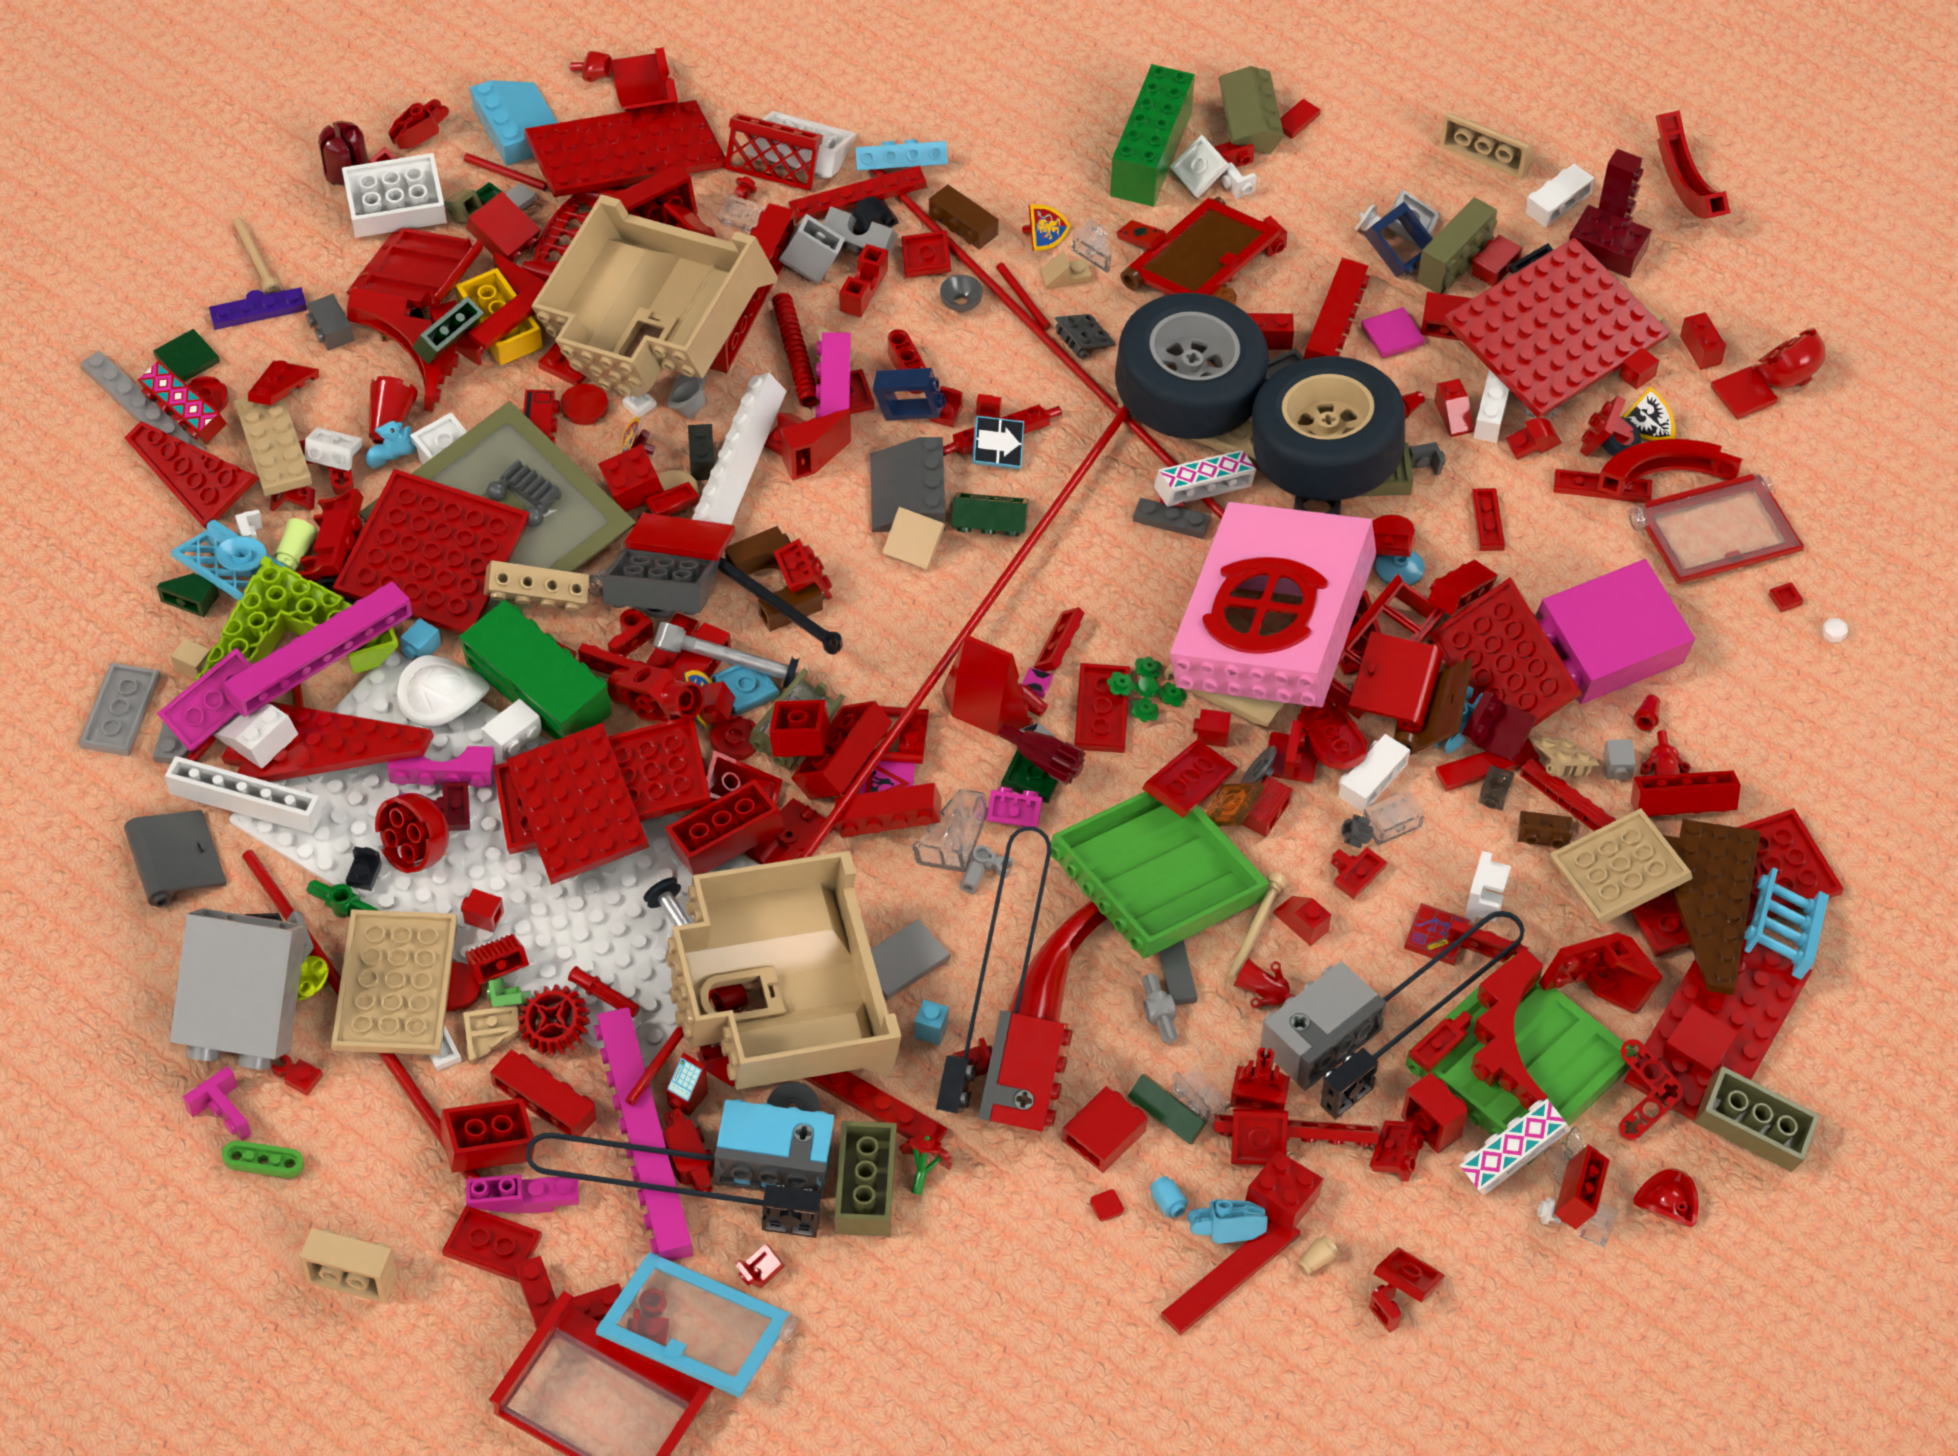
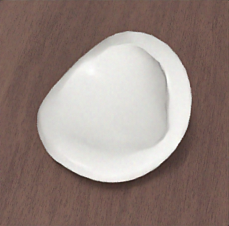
M425 655L418 657L406 666L399 678L396 696L399 708L409 720L418 725L436 727L452 721L474 706L486 695L490 685L477 672L460 663L443 657Z

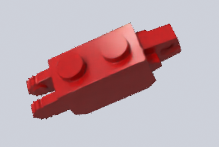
M679 1108L664 1113L667 1128L663 1132L666 1149L712 1155L710 1149H704L702 1144L705 1142L700 1127L695 1128L692 1119L687 1120ZM668 1155L680 1184L686 1186L692 1184L694 1190L712 1192L711 1165H714L713 1161Z

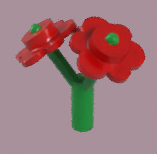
M931 1135L915 1136L899 1146L903 1155H914L917 1171L911 1189L913 1194L922 1195L927 1173L938 1163L948 1170L951 1169L952 1164L949 1161L951 1157L948 1151L942 1148L941 1142L936 1141ZM929 1152L935 1159L926 1166L927 1154Z

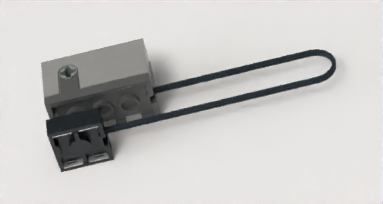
M1496 911L1487 915L1383 999L1342 961L1334 967L1329 966L1324 970L1319 979L1315 982L1310 981L1307 983L1301 993L1296 997H1289L1284 1002L1282 1008L1277 1012H1270L1265 1017L1261 1035V1048L1265 1047L1266 1055L1268 1048L1272 1049L1274 1052L1273 1061L1288 1076H1291L1304 1091L1323 1077L1324 1082L1320 1106L1334 1119H1337L1374 1089L1376 1079L1374 1074L1377 1072L1378 1067L1376 1059L1516 948L1523 940L1524 925L1519 917L1511 912ZM1495 917H1506L1516 922L1520 929V936L1514 943L1373 1056L1364 1048L1354 1053L1382 1030L1384 1018L1381 1016L1385 1014L1386 1003L1489 920ZM1343 1061V1064L1340 1065L1337 1069H1335V1067Z

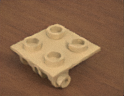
M1544 737L1543 739H1531L1530 741L1551 758L1550 764L1546 766V771L1551 776L1586 777L1591 773V766L1600 765L1591 757L1592 755L1589 752L1580 749L1572 739L1562 738V740H1553Z

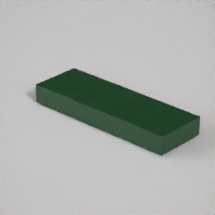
M1141 1074L1128 1094L1129 1098L1188 1144L1194 1143L1207 1123L1206 1120L1146 1074Z

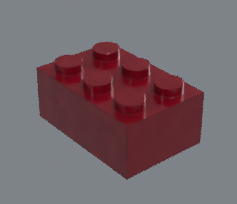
M1588 205L1571 231L1569 240L1575 237L1607 270L1630 278L1648 249L1652 229Z

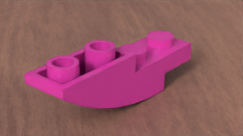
M521 1174L466 1179V1205L477 1209L507 1213L553 1212V1207L580 1204L579 1179L565 1177L522 1179Z

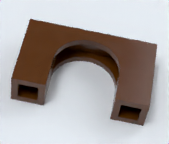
M775 526L727 546L725 549V560L747 575L768 568L781 570L773 552L789 544L790 540L786 533L782 534L778 526ZM815 582L792 594L788 586L774 592L775 595L806 617L823 610L824 591H821ZM758 599L759 616L769 632L793 623L761 599Z

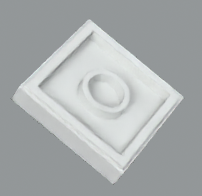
M1203 135L1170 166L1197 198L1230 167L1228 162Z

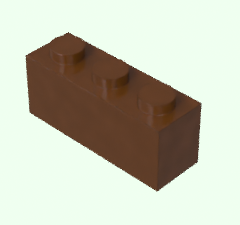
M947 184L929 198V215L980 250L998 235L999 219Z

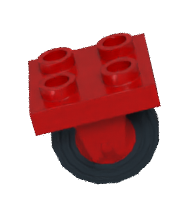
M1618 395L1611 402L1607 401L1599 413H1593L1588 421L1590 427L1581 438L1583 444L1579 451L1580 453L1588 457L1601 445L1610 455L1615 456L1619 452L1641 443L1640 431L1636 425L1629 419L1620 417L1625 399Z

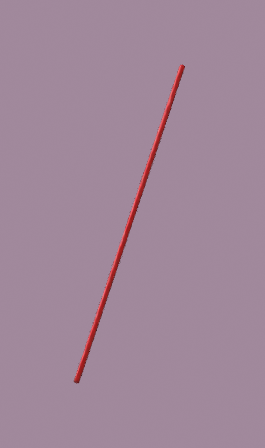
M882 169L870 170L876 177L886 175ZM907 194L896 196L931 232L943 231ZM948 236L949 250L1117 415L1121 409L1118 407V403ZM1128 414L1123 423L1167 467L1179 465ZM1211 496L1202 498L1201 500L1222 519L1225 510Z

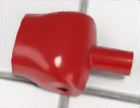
M589 51L584 62H571L570 70L582 71V78L585 81L594 82L602 77L609 76L612 58L609 54Z

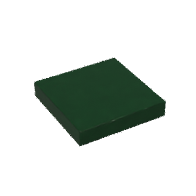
M194 328L153 350L156 359L183 382L220 362L219 356Z
M1017 748L1001 781V787L1011 788L1013 792L1023 794V791L1037 792L1038 797H1042L1043 802L1049 803L1059 781L1050 777L1047 772L1041 770L1028 760Z

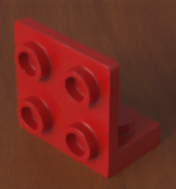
M800 538L773 552L792 594L815 582L819 589L824 591V595L828 600L833 598L829 590L833 586L827 575H823L822 572L825 569L820 558L815 556L809 544L805 546Z

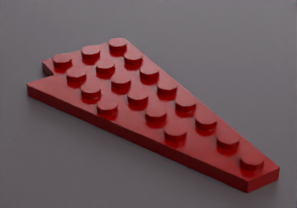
M269 702L267 704L273 705L288 715L298 735L262 769L230 746L226 748L221 758L224 764L240 767L237 771L238 774L273 782L424 756L434 734L431 729Z

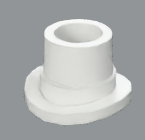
M1374 204L1368 208L1365 214L1362 212L1359 214L1362 219L1354 228L1355 231L1359 228L1362 231H1366L1381 219L1378 213H1376L1377 207Z

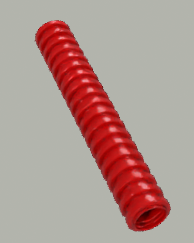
M779 293L773 297L772 305L797 397L801 406L812 407L820 399H816L815 378L793 298L789 293Z

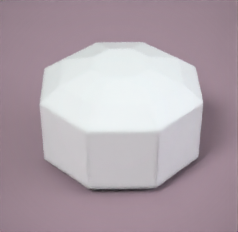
M1829 618L1822 628L1823 637L1830 642L1840 643L1847 636V623L1840 618Z

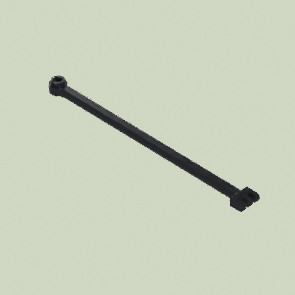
M647 509V510L644 511V513H650V514H651V512L649 511V509ZM722 557L720 558L718 570L822 642L823 649L828 654L835 655L838 651L840 652L843 642L838 632H829L730 562Z

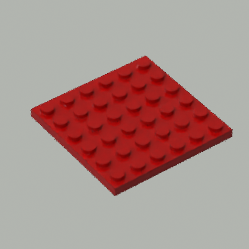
M394 469L334 583L333 591L334 593L360 600L375 592L379 587L393 581L410 599L412 610L410 618L416 620L420 618L428 624L463 634L481 619L491 599V596L484 595L486 566L491 560L509 562L527 526L530 512Z

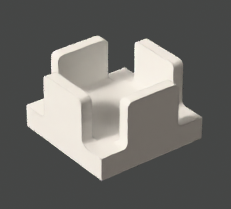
M449 413L411 434L410 437L418 449L420 462L425 464L467 433V431L456 417Z
M1482 851L1465 913V918L1471 920L1470 923L1473 924L1476 917L1483 919L1493 912L1500 911L1504 896L1487 891L1485 888L1501 893L1504 892L1511 870L1509 865L1492 861L1493 853ZM1495 917L1489 921L1496 922L1498 917Z

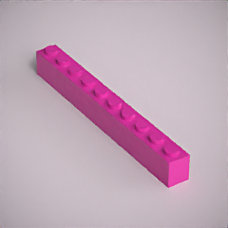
M629 1007L597 1014L598 1025H594L597 1041L602 1040L604 1048H600L603 1064L609 1065L610 1071L606 1072L609 1088H615L616 1094L612 1095L615 1111H621L622 1118L618 1119L621 1135L627 1134L628 1142L624 1143L666 1149L650 1085H648L634 1106L625 1102V1098L646 1071ZM625 1149L627 1158L633 1157L634 1166H630L633 1181L677 1187L668 1155ZM642 1188L637 1190L640 1207L645 1206L647 1214H643L646 1231L652 1230L653 1238L649 1239L652 1253L658 1254V1256L669 1261L692 1257V1243L679 1194Z

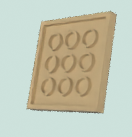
M1641 808L1550 853L1551 861L1599 925L1693 879L1691 871Z

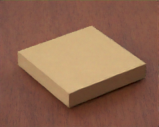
M899 507L882 553L929 570L945 523Z

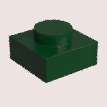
M488 182L477 190L476 194L484 206L498 195L501 190Z

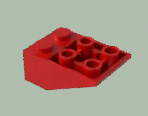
M850 409L835 411L825 416L781 428L782 460L792 480L815 474L851 442Z

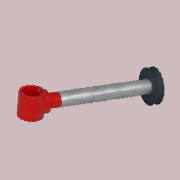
M676 878L663 879L645 893L643 899L645 902H648L647 906L649 908L662 906L674 926L691 924L675 899L681 890V885L677 884ZM742 984L718 987L711 997L713 1005L718 1012L735 1010L746 1005L748 1000Z

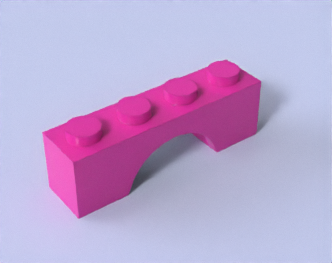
M467 746L460 756L450 761L437 762L420 756L390 761L387 765L390 783L399 785L422 784L430 786L449 782H468V786L477 788L484 786L493 787V765L496 764L494 747Z

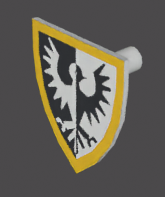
M1651 386L1622 415V417L1629 419L1636 425L1640 431L1641 438L1652 441L1676 438V425L1673 413L1666 400Z

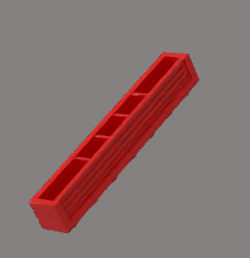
M1531 758L1521 767L1520 777L1591 830L1596 831L1616 821L1614 817L1607 815L1602 808L1595 806L1590 799L1583 797L1578 790L1567 785L1564 780L1548 774L1546 768L1539 761Z

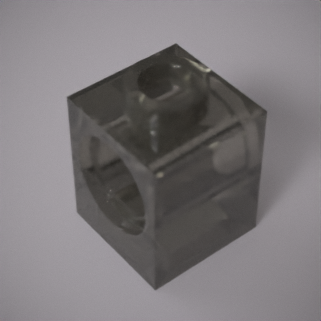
M1490 765L1481 787L1478 803L1491 809L1503 811L1512 789L1515 773Z

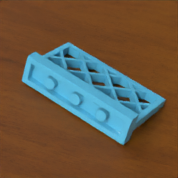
M214 519L207 523L206 531L174 548L171 551V556L239 601L243 598L244 593L236 588H246L249 581L236 580V577L252 578L253 575H256L260 566L248 571L218 568V565L221 564L216 558L217 547L223 541L232 537H239V535ZM206 541L210 546L200 545V543ZM196 552V556H186L183 553ZM200 553H214V557L200 556ZM266 553L267 557L272 559L273 563L281 567L285 566ZM200 564H214L215 568H204ZM218 576H233V580H223Z

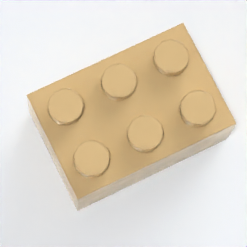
M312 1228L300 1255L307 1283L385 1304L398 1275L392 1249L387 1245L379 1242L374 1244L368 1243L351 1235L345 1237L329 1229L319 1230Z

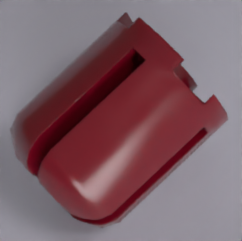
M347 121L333 122V128L327 125L322 129L318 144L324 176L332 185L334 183L345 184L342 172L343 167L369 163L364 134L357 125Z

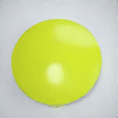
M309 956L302 964L297 1001L311 997L324 985L328 977V965L322 958Z

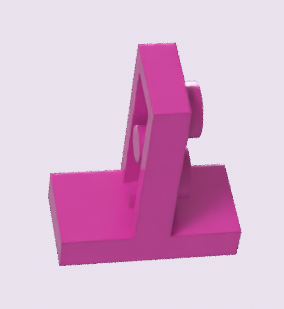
M228 1066L183 1096L186 1110L192 1117L209 1107L215 1117L220 1115L223 1118V1124L231 1135L236 1133L242 1141L251 1135L248 1121L225 1096L238 1087L235 1075Z

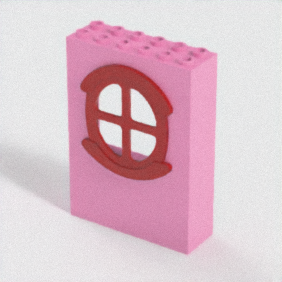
M1228 502L1170 652L1176 687L1260 700L1279 701L1282 703L1323 707L1376 556L1372 519ZM1235 588L1264 592L1258 600L1231 596ZM1273 593L1302 596L1303 602L1300 605L1272 602L1271 599ZM1227 606L1257 610L1249 632H1237L1229 625L1225 617V608ZM1267 612L1298 615L1295 621L1284 630L1269 636L1259 635Z

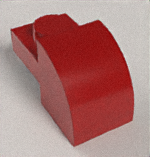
M1546 418L1528 420L1525 422L1526 428L1505 438L1516 460L1536 450H1539L1540 454L1562 444L1551 421Z

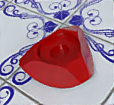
M1665 1169L1654 1174L1640 1187L1634 1196V1205L1651 1214L1687 1227L1696 1225L1699 1210L1697 1189L1692 1178L1682 1170Z

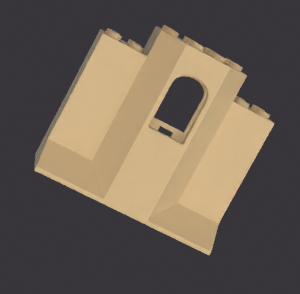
M600 195L531 307L537 314V319L546 328L545 331L550 336L556 338L555 341L561 348V353L566 356L570 362L569 365L574 370L579 371L606 391L614 390L626 397L631 395L640 398L651 389L663 368L670 372H673V370L681 372L690 378L694 376L703 379L756 289L777 283L779 278L755 236L736 231L731 238L733 242L725 241L628 214L619 199ZM643 324L664 329L658 339L645 335L631 358L624 356Z
M850 851L697 874L692 877V884L688 886L689 900H686V910L688 916L693 917L694 923L673 926L671 937L667 938L669 951H666L665 954L667 966L671 969L672 988L669 989L672 1004L676 1003L678 1011H675L677 1026L682 1027L684 1037L691 1047L721 1043L723 1056H728L729 1064H727L729 1080H734L736 1090L861 1068L885 1076H892L901 1041V1033L895 1013L888 1014L853 888L856 871ZM760 981L767 1008L734 1014L733 1010L717 1013L710 1005L708 994L710 990L717 987ZM768 986H770V988H771V992H772V995H773L772 998H771V995H770Z

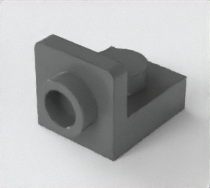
M1437 442L1409 447L1412 469L1431 466L1435 475L1441 474L1446 458L1444 452L1440 451Z

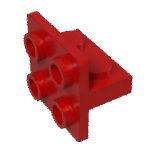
M1292 721L1290 735L1278 732L1270 733L1268 747L1274 746L1277 748L1276 756L1271 766L1274 769L1271 777L1313 783L1317 757L1305 740L1306 732H1302V721Z

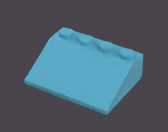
M490 80L469 87L472 108L506 166L534 157L524 136L525 128L558 123L534 82Z

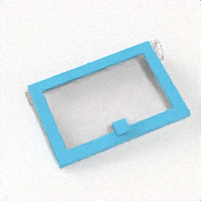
M649 1252L646 1257L640 1255L634 1265V1271L636 1272L596 1329V1335L741 1398L778 1339L787 1344L791 1341L796 1332L799 1317Z

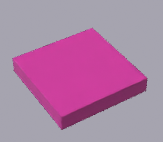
M1404 307L1361 321L1362 329L1382 359L1424 345V337Z

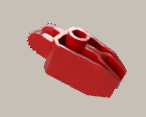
M433 99L425 105L413 103L393 122L388 135L392 143L397 144L400 150L414 148L438 134L440 129L438 124L448 116L450 111L448 107L441 105V102L437 99Z

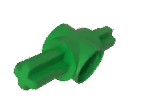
M317 880L308 883L307 893L325 901V906L331 908L337 917H350L351 910L378 911L377 908L360 901V896L353 893L351 887L346 884H337L330 887Z

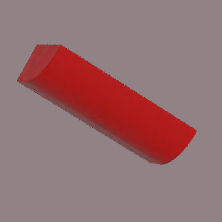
M1427 292L1421 334L1461 341L1442 320L1446 314L1473 298Z

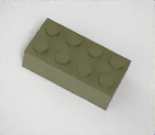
M1474 197L1422 250L1417 282L1435 293L1442 294L1446 288L1450 289L1455 279L1466 272L1475 254L1481 253L1490 239L1494 240L1493 232L1497 225V209Z
M1722 1066L1710 1078L1693 1123L1792 1172L1805 1159L1820 1115Z
M842 1121L834 1217L835 1234L891 1235L897 1123Z

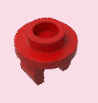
M749 177L737 178L736 184L738 186L734 193L738 195V200L746 202L750 193H756L757 187L755 182Z

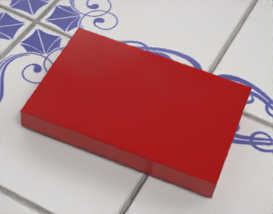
M465 1205L442 1250V1254L445 1257L519 1283L514 1264L532 1258L542 1238V1232Z

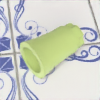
M297 518L289 519L281 542L274 554V559L295 571L301 564V557L306 555L316 541L319 532L313 525Z

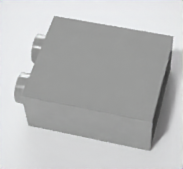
M205 908L188 913L186 915L170 1042L187 1045L186 1057L191 1059L216 1061L219 1059V1052L226 1051L239 1054V1066L261 1070L270 1069L272 1059L275 1060L289 1053L307 925Z

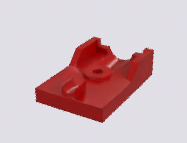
M792 798L780 810L785 830L747 850L745 855L761 865L798 859L826 818L818 814L816 810H812L809 805L806 806Z

